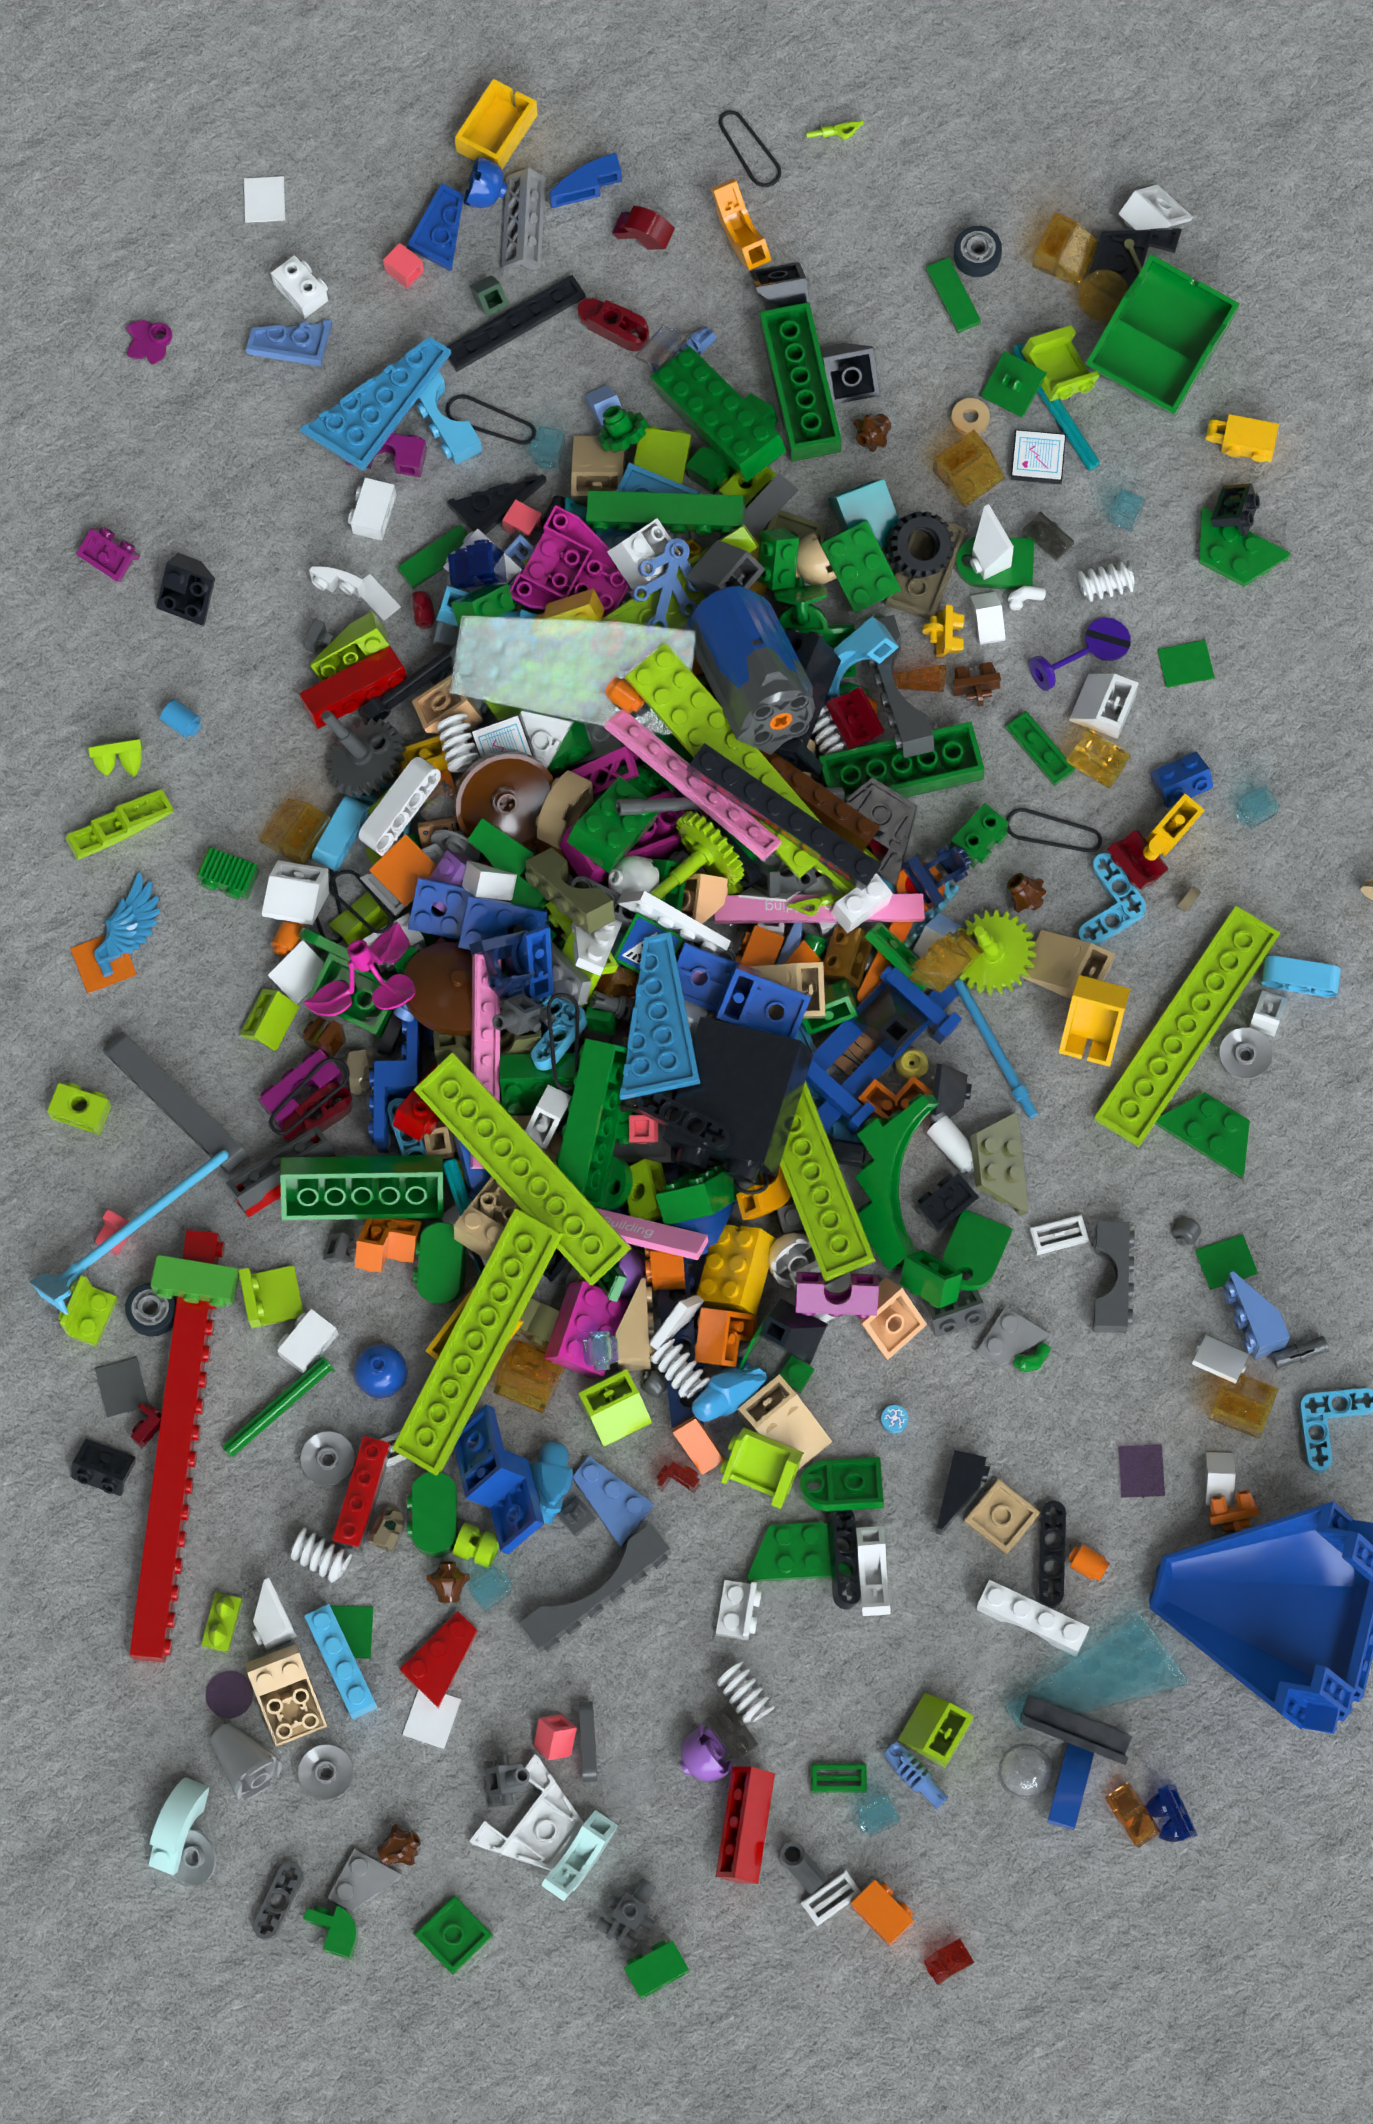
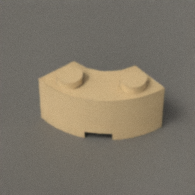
M569 770L553 781L541 812L536 818L538 839L562 850L559 845L566 830L573 827L594 803L591 781Z

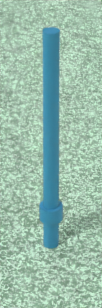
M960 979L957 980L954 986L1013 1089L1011 1092L1016 1102H1020L1028 1118H1034L1038 1115V1112L1029 1098L1030 1092L1026 1085L1021 1084L965 982Z

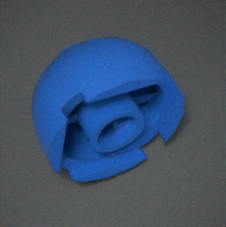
M481 156L476 159L469 177V188L466 189L464 196L465 205L475 208H487L494 205L498 197H504L507 183L503 182L504 173L496 162Z
M383 1343L372 1344L363 1349L357 1356L353 1369L355 1381L360 1389L368 1396L378 1399L395 1395V1392L405 1385L408 1375L406 1360L401 1352L391 1345Z

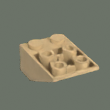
M574 436L571 499L586 508L588 491H616L624 475L625 450L616 453L612 452V450L604 451L597 440L598 436Z
M1041 930L1035 942L1037 947L1031 950L1037 954V957L1029 959L1035 967L1026 968L1030 975L1029 978L1021 977L1072 1000L1078 976L1082 975L1105 981L1113 965L1115 953L1090 942Z
M823 962L751 967L758 970L764 978L811 995L803 1019L825 1017ZM777 1004L772 1005L768 1010V1014L772 1018H779L784 1012L783 1007Z
M491 1177L454 1224V1239L486 1260H489L514 1209H522L498 1182Z
M641 1278L616 1331L619 1372L626 1369L628 1371L651 1370V1359L655 1353V1348L650 1345L651 1339H649V1335H654L653 1313H648V1309H653L652 1286H646V1278Z
M780 1374L738 1408V1416L750 1430L804 1452L798 1470L832 1443V1440L799 1396Z
M297 1644L245 1663L247 1674L276 1747L328 1727Z

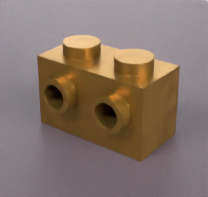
M835 926L825 960L823 961L824 978L831 984L846 979L849 987L860 986L873 946L864 937L867 933L862 928H855L847 934L842 927Z

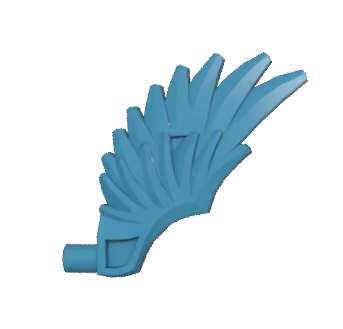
M140 872L136 875L126 901L120 899L115 912L106 920L107 935L103 943L94 951L96 962L100 966L104 977L114 973L110 962L122 957L123 954L139 950V944L146 943V937L153 934L150 928L157 924L154 918L160 914V910L154 908L159 901V897L155 896L149 901L153 883L148 881L142 890L143 880Z

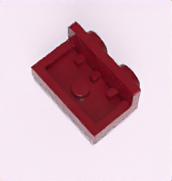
M861 686L848 694L833 698L825 703L848 750L867 744L884 733V729Z
M1133 830L1126 838L1114 842L1107 850L1111 854L1112 861L1117 866L1122 867L1127 873L1129 882L1133 886L1143 889L1155 883L1169 868L1159 856L1155 860L1145 858L1143 850L1149 843L1138 830Z

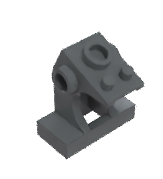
M757 859L754 863L760 871V879L750 887L769 898L780 897V893L804 891L818 882L815 875L817 870L815 867H812L798 879L794 874L790 875L791 870L787 866L783 870L778 871Z

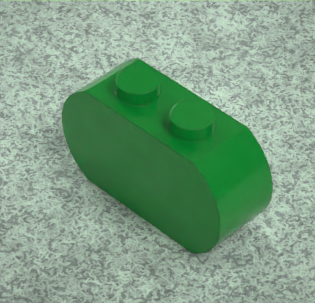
M432 1224L422 1232L421 1239L416 1242L415 1253L416 1256H419V1265L414 1268L413 1281L417 1283V1290L424 1299L432 1303L447 1304L454 1302L464 1293L467 1247L454 1239V1224Z
M431 1472L425 1473L413 1483L412 1494H407V1510H412V1521H407V1535L412 1537L413 1543L420 1553L428 1557L440 1558L453 1551L458 1537L457 1488L453 1480L443 1473L439 1472L438 1475H434Z

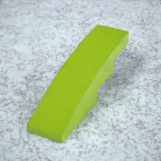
M163 789L116 806L114 812L91 820L89 826L67 834L65 839L76 859L80 860L144 830L173 813L174 809Z

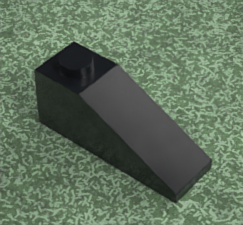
M954 1450L936 1534H943L978 1492L981 1481L987 1482L990 1466L985 1465L987 1457Z

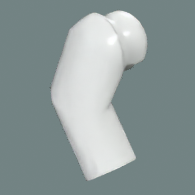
M1022 586L1009 595V607L1011 610H1020L1023 607L1022 602L1027 599L1043 601L1046 590L1040 587Z

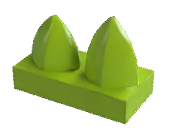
M142 738L88 747L90 758L93 759L97 769L105 776H109L112 772L117 753L122 766L132 777H135L139 771L142 761Z
M215 1592L201 1644L202 1647L229 1653L243 1602L242 1598Z

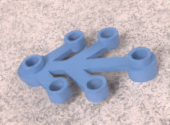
M679 538L669 540L664 546L663 554L650 561L641 562L638 566L639 574L643 577H649L655 573L656 568L668 563L665 574L644 586L635 587L631 593L632 598L636 602H642L647 600L651 593L661 588L655 615L645 623V631L652 638L661 637L668 630L665 617L672 592L680 605V612L684 617H691L697 608L695 602L689 601L676 577L679 567L687 580V589L691 592L700 591L698 588H693L692 582L686 577L692 569L687 560L690 550L688 544ZM675 547H679V548H680V550H681L680 556L675 555V553H674V548H675ZM644 564L650 566L651 571L649 573L644 572ZM638 589L644 592L642 599L637 596ZM687 604L692 607L690 614L685 610ZM656 622H659L662 626L660 631H657L654 627Z

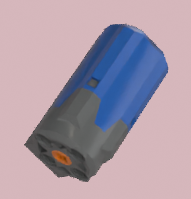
M742 586L724 587L711 593L703 599L692 617L681 628L719 705L723 708V713L736 739L771 755L784 742L794 737L802 736L809 729V722L815 711V704L812 698L813 686L770 602L756 592Z

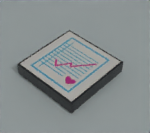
M1015 429L1010 480L1062 485L1066 434Z
M521 713L471 731L480 758L505 750L523 752L536 758Z

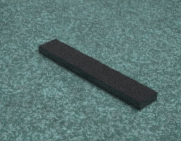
M570 275L447 346V348L451 349V355L448 360L455 371L458 372L586 298V294L574 276Z

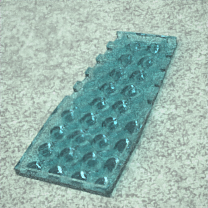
M462 616L450 693L455 696H464L474 700H483L502 706H511L530 712L544 713L549 716L562 717L604 727L606 722L621 710L620 707L608 700L609 696L605 694V690L612 679L616 676L620 679L625 678L628 673L665 642L687 668L692 671L697 632L613 621ZM646 702L637 713L633 711L630 714L652 733L674 736Z

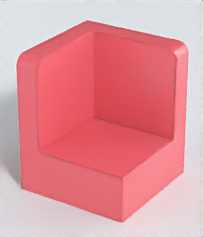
M401 243L383 259L385 272L407 289L424 272L423 261Z
M515 499L502 520L504 531L513 535L515 530H518L526 535H530L535 526L541 527L542 513Z
M629 1115V1142L636 1144L658 1142V1122L644 1115Z
M107 1209L102 1218L105 1225L97 1236L95 1243L100 1245L130 1221ZM129 1236L112 1248L110 1252L118 1256Z
M563 1714L541 1717L538 1721L534 1748L547 1760L569 1757L572 1754L577 1727Z

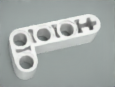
M421 757L412 759L361 827L359 839L383 857L399 841V835L440 781L441 772Z

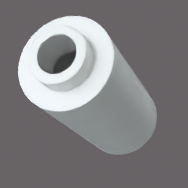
M944 1116L930 1127L927 1134L961 1173L967 1171L970 1174L974 1172L971 1143L949 1117Z

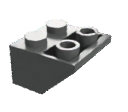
M717 540L689 571L686 577L707 597L714 591L724 587L742 586L749 589L765 571V568L748 551Z

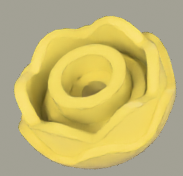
M907 1048L895 1060L898 1075L909 1080L912 1076L919 1079L928 1071V1059L919 1049Z

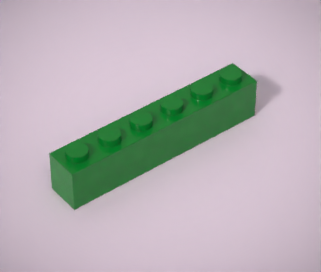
M588 491L586 521L594 531L606 532L608 528L618 529L620 532L631 533L634 532V529H642L658 518L664 529L670 530V533L685 534V531H695L699 535L721 532L722 535L726 536L744 524L746 502L742 495Z

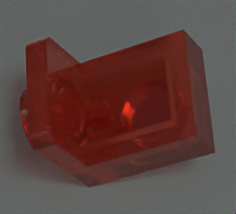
M673 1461L669 1467L665 1465L657 1475L656 1479L659 1480L657 1483L658 1489L663 1491L670 1480L673 1479L695 1493L700 1486V1479L697 1478L699 1474L691 1467L685 1465L683 1468Z
M960 1938L937 1950L924 1960L929 1975L937 1985H940L951 1976L975 1963Z

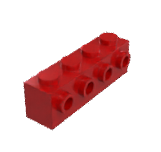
M388 646L300 692L299 696L306 713L315 727L319 729L326 725L321 718L324 711L332 712L336 718L352 713L370 700L381 697L406 680L407 675L399 658L391 646Z
M437 1063L420 1081V1083L437 1067ZM413 1090L397 1108L393 1126L420 1142L426 1134L430 1135L434 1131L439 1117Z
M732 1766L715 1877L738 1884L759 1883L775 1773L752 1766Z

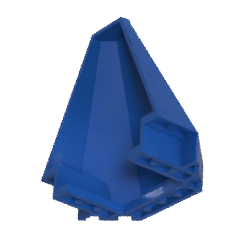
M1332 1501L1162 1557L1161 1564L1158 1565L1156 1570L1157 1580L1155 1588L1149 1597V1609L1298 1728L1334 1734L1337 1730L1338 1720L1344 1721L1353 1710L1351 1704L1354 1701L1360 1702L1364 1697L1373 1660V1523L1353 1520L1352 1516L1336 1502Z

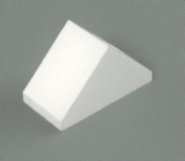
M996 592L970 596L980 645L1005 641L1002 605Z
M467 861L462 887L475 897L510 901L513 897L517 874L473 861Z
M1262 990L1249 1028L1275 1037L1287 998Z
M1206 1452L1205 1507H1210V1497L1218 1495L1225 1496L1227 1507L1233 1506L1236 1476L1233 1453Z

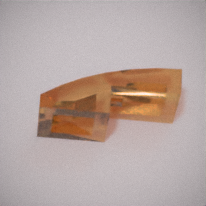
M1125 1783L1105 1797L1117 1820L1122 1822L1134 1846L1139 1848L1161 1833L1151 1814L1130 1783Z

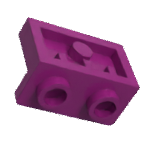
M91 528L76 555L115 581L121 582L132 561L138 560L141 555L134 551L136 547L124 540L120 542L114 538L115 533L108 528Z

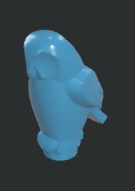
M737 1357L736 1367L724 1366L722 1370L710 1379L704 1391L692 1404L693 1414L703 1422L714 1420L719 1416L730 1415L755 1395L759 1388L765 1386L767 1380L766 1372L758 1366L750 1369L748 1361L740 1370L739 1366L743 1358Z
M547 1441L541 1446L538 1461L530 1464L544 1523L553 1524L554 1517L556 1518V1514L561 1511L563 1496L571 1489L573 1481V1470L568 1467L569 1454L567 1447L564 1444Z

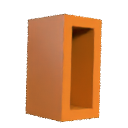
M874 1880L851 1902V1907L890 1947L914 1924V1920L911 1917L914 1913L904 1902L898 1904L891 1897L894 1892L885 1882L882 1881L879 1884Z

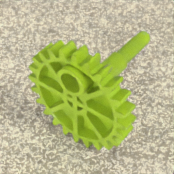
M687 811L676 822V829L679 831L678 835L681 837V842L691 855L669 873L670 876L649 894L662 899L673 888L681 885L701 867L707 870L708 875L712 874L713 876L728 878L727 885L729 887L731 885L734 886L744 876L743 872L745 870L741 867L743 863L737 859L739 855L732 850L734 847L727 843V838L720 834L719 829L716 830L711 821L708 823L704 816L700 817L697 812L694 814L692 811Z
M986 910L982 919L977 914H974V923L965 920L968 928L966 930L958 928L962 935L961 938L953 937L954 942L958 946L951 948L952 953L957 954V956L951 958L953 964H959L954 968L956 974L962 973L960 980L968 981L967 986L970 989L977 985V991L980 994L987 988L990 996H992L994 989H997L1000 995H1003V987L1006 986L1012 992V983L1016 982L1021 986L1020 977L1029 978L1030 976L1026 968L1035 967L1029 960L1037 957L1035 952L1030 951L1037 947L1034 941H1029L1032 939L1033 934L1031 931L1025 932L1028 928L1026 923L1019 925L1020 919L1018 916L1010 920L1011 915L1007 911L1001 917L998 910H995L993 916H990ZM976 937L979 945L971 946V941Z

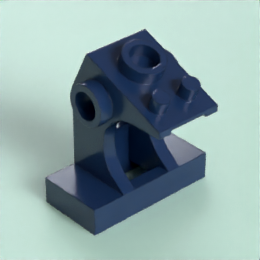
M947 844L936 851L937 858L924 866L917 856L902 864L903 870L917 892L923 894V900L928 909L944 901L938 890L939 887L952 879L957 883L968 876L966 870L970 868L969 864L972 862L962 846L957 848L955 845L951 848ZM940 862L948 875L937 882L929 869Z
M527 930L469 944L471 955L483 953L489 975L488 984L491 990L495 991L498 998L506 996L511 998L521 995L524 992V988L531 984L530 980L535 972H527L525 968H520L516 956L517 946L521 944L523 935L528 932ZM500 959L505 961L508 973L506 975L500 969L498 963Z

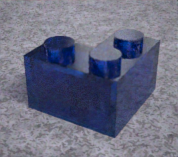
M487 539L476 540L474 545H467L466 548L455 550L454 554H448L450 583L456 589L507 582L504 552Z

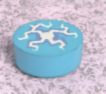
M898 1405L888 1406L881 1416L883 1428L893 1434L905 1430L908 1425L906 1410Z

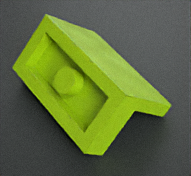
M368 892L350 906L375 929L379 930L390 922L389 917ZM348 909L329 924L330 928L341 936L347 947L352 942L363 940L374 933Z
M262 989L239 1035L246 1040L259 1041L270 1050L277 1051L299 1009V1005L277 990Z

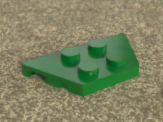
M1203 507L1201 511L1199 564L1245 587L1252 583L1256 577L1265 575L1271 571L1272 567L1289 559L1290 552L1250 531L1247 536H1241L1238 526L1213 528L1211 523L1213 512Z
M1206 1092L1158 1118L1156 1126L1238 1178H1243L1250 1120Z
M824 1522L769 1525L747 1575V1582L831 1578L828 1528ZM839 1564V1571L845 1576H850V1568L845 1564Z

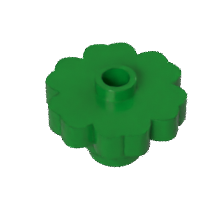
M618 405L612 406L603 413L604 426L599 430L601 434L597 437V440L604 451L612 450L614 453L628 449L631 444L638 443L646 435L645 429L648 427V423L640 412L634 414L632 411L626 412V410Z

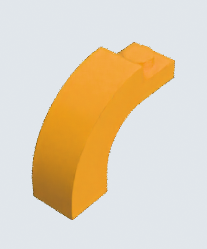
M732 178L712 187L711 191L717 206L715 209L730 244L743 265L750 271L772 261L765 238L756 230L748 215L737 181Z
M779 1166L776 1177L767 1175L769 1186L765 1191L758 1194H745L741 1192L736 1194L742 1220L761 1218L781 1208L789 1200L791 1192L781 1166ZM760 1173L759 1185H754L746 1190L762 1188L765 1185L763 1174Z

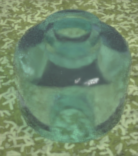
M609 1330L588 1332V1337L583 1339L584 1362L587 1365H594V1371L609 1370L610 1364L618 1361L617 1338L614 1335H610Z

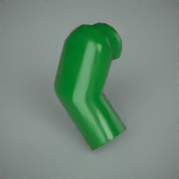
M1040 1342L1033 1354L1025 1356L1022 1354L1016 1355L1013 1360L1014 1367L1021 1372L1040 1369L1050 1353L1051 1347Z

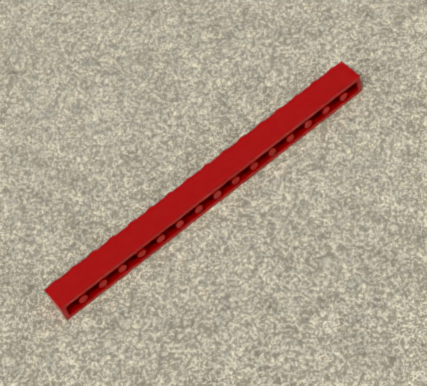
M186 1230L182 1259L218 1265L219 1257L223 1258L225 1243L221 1241L218 1233ZM178 1296L129 1654L133 1660L166 1663V1655L170 1656L172 1652L173 1641L169 1639L170 1628L174 1629L176 1623V1612H172L173 1602L178 1601L180 1586L176 1585L177 1574L181 1575L183 1569V1558H179L181 1547L185 1548L187 1532L183 1531L184 1521H188L190 1516V1505L186 1503L188 1494L193 1492L194 1479L190 1478L191 1467L195 1468L197 1462V1451H193L194 1442L199 1441L201 1426L197 1425L198 1414L202 1415L204 1409V1398H200L201 1389L206 1388L208 1374L204 1372L205 1362L210 1361L211 1346H207L208 1336H213L214 1320L211 1319L212 1309L216 1310L217 1308L211 1306L208 1301L199 1300V1303H189L184 1301L183 1297Z

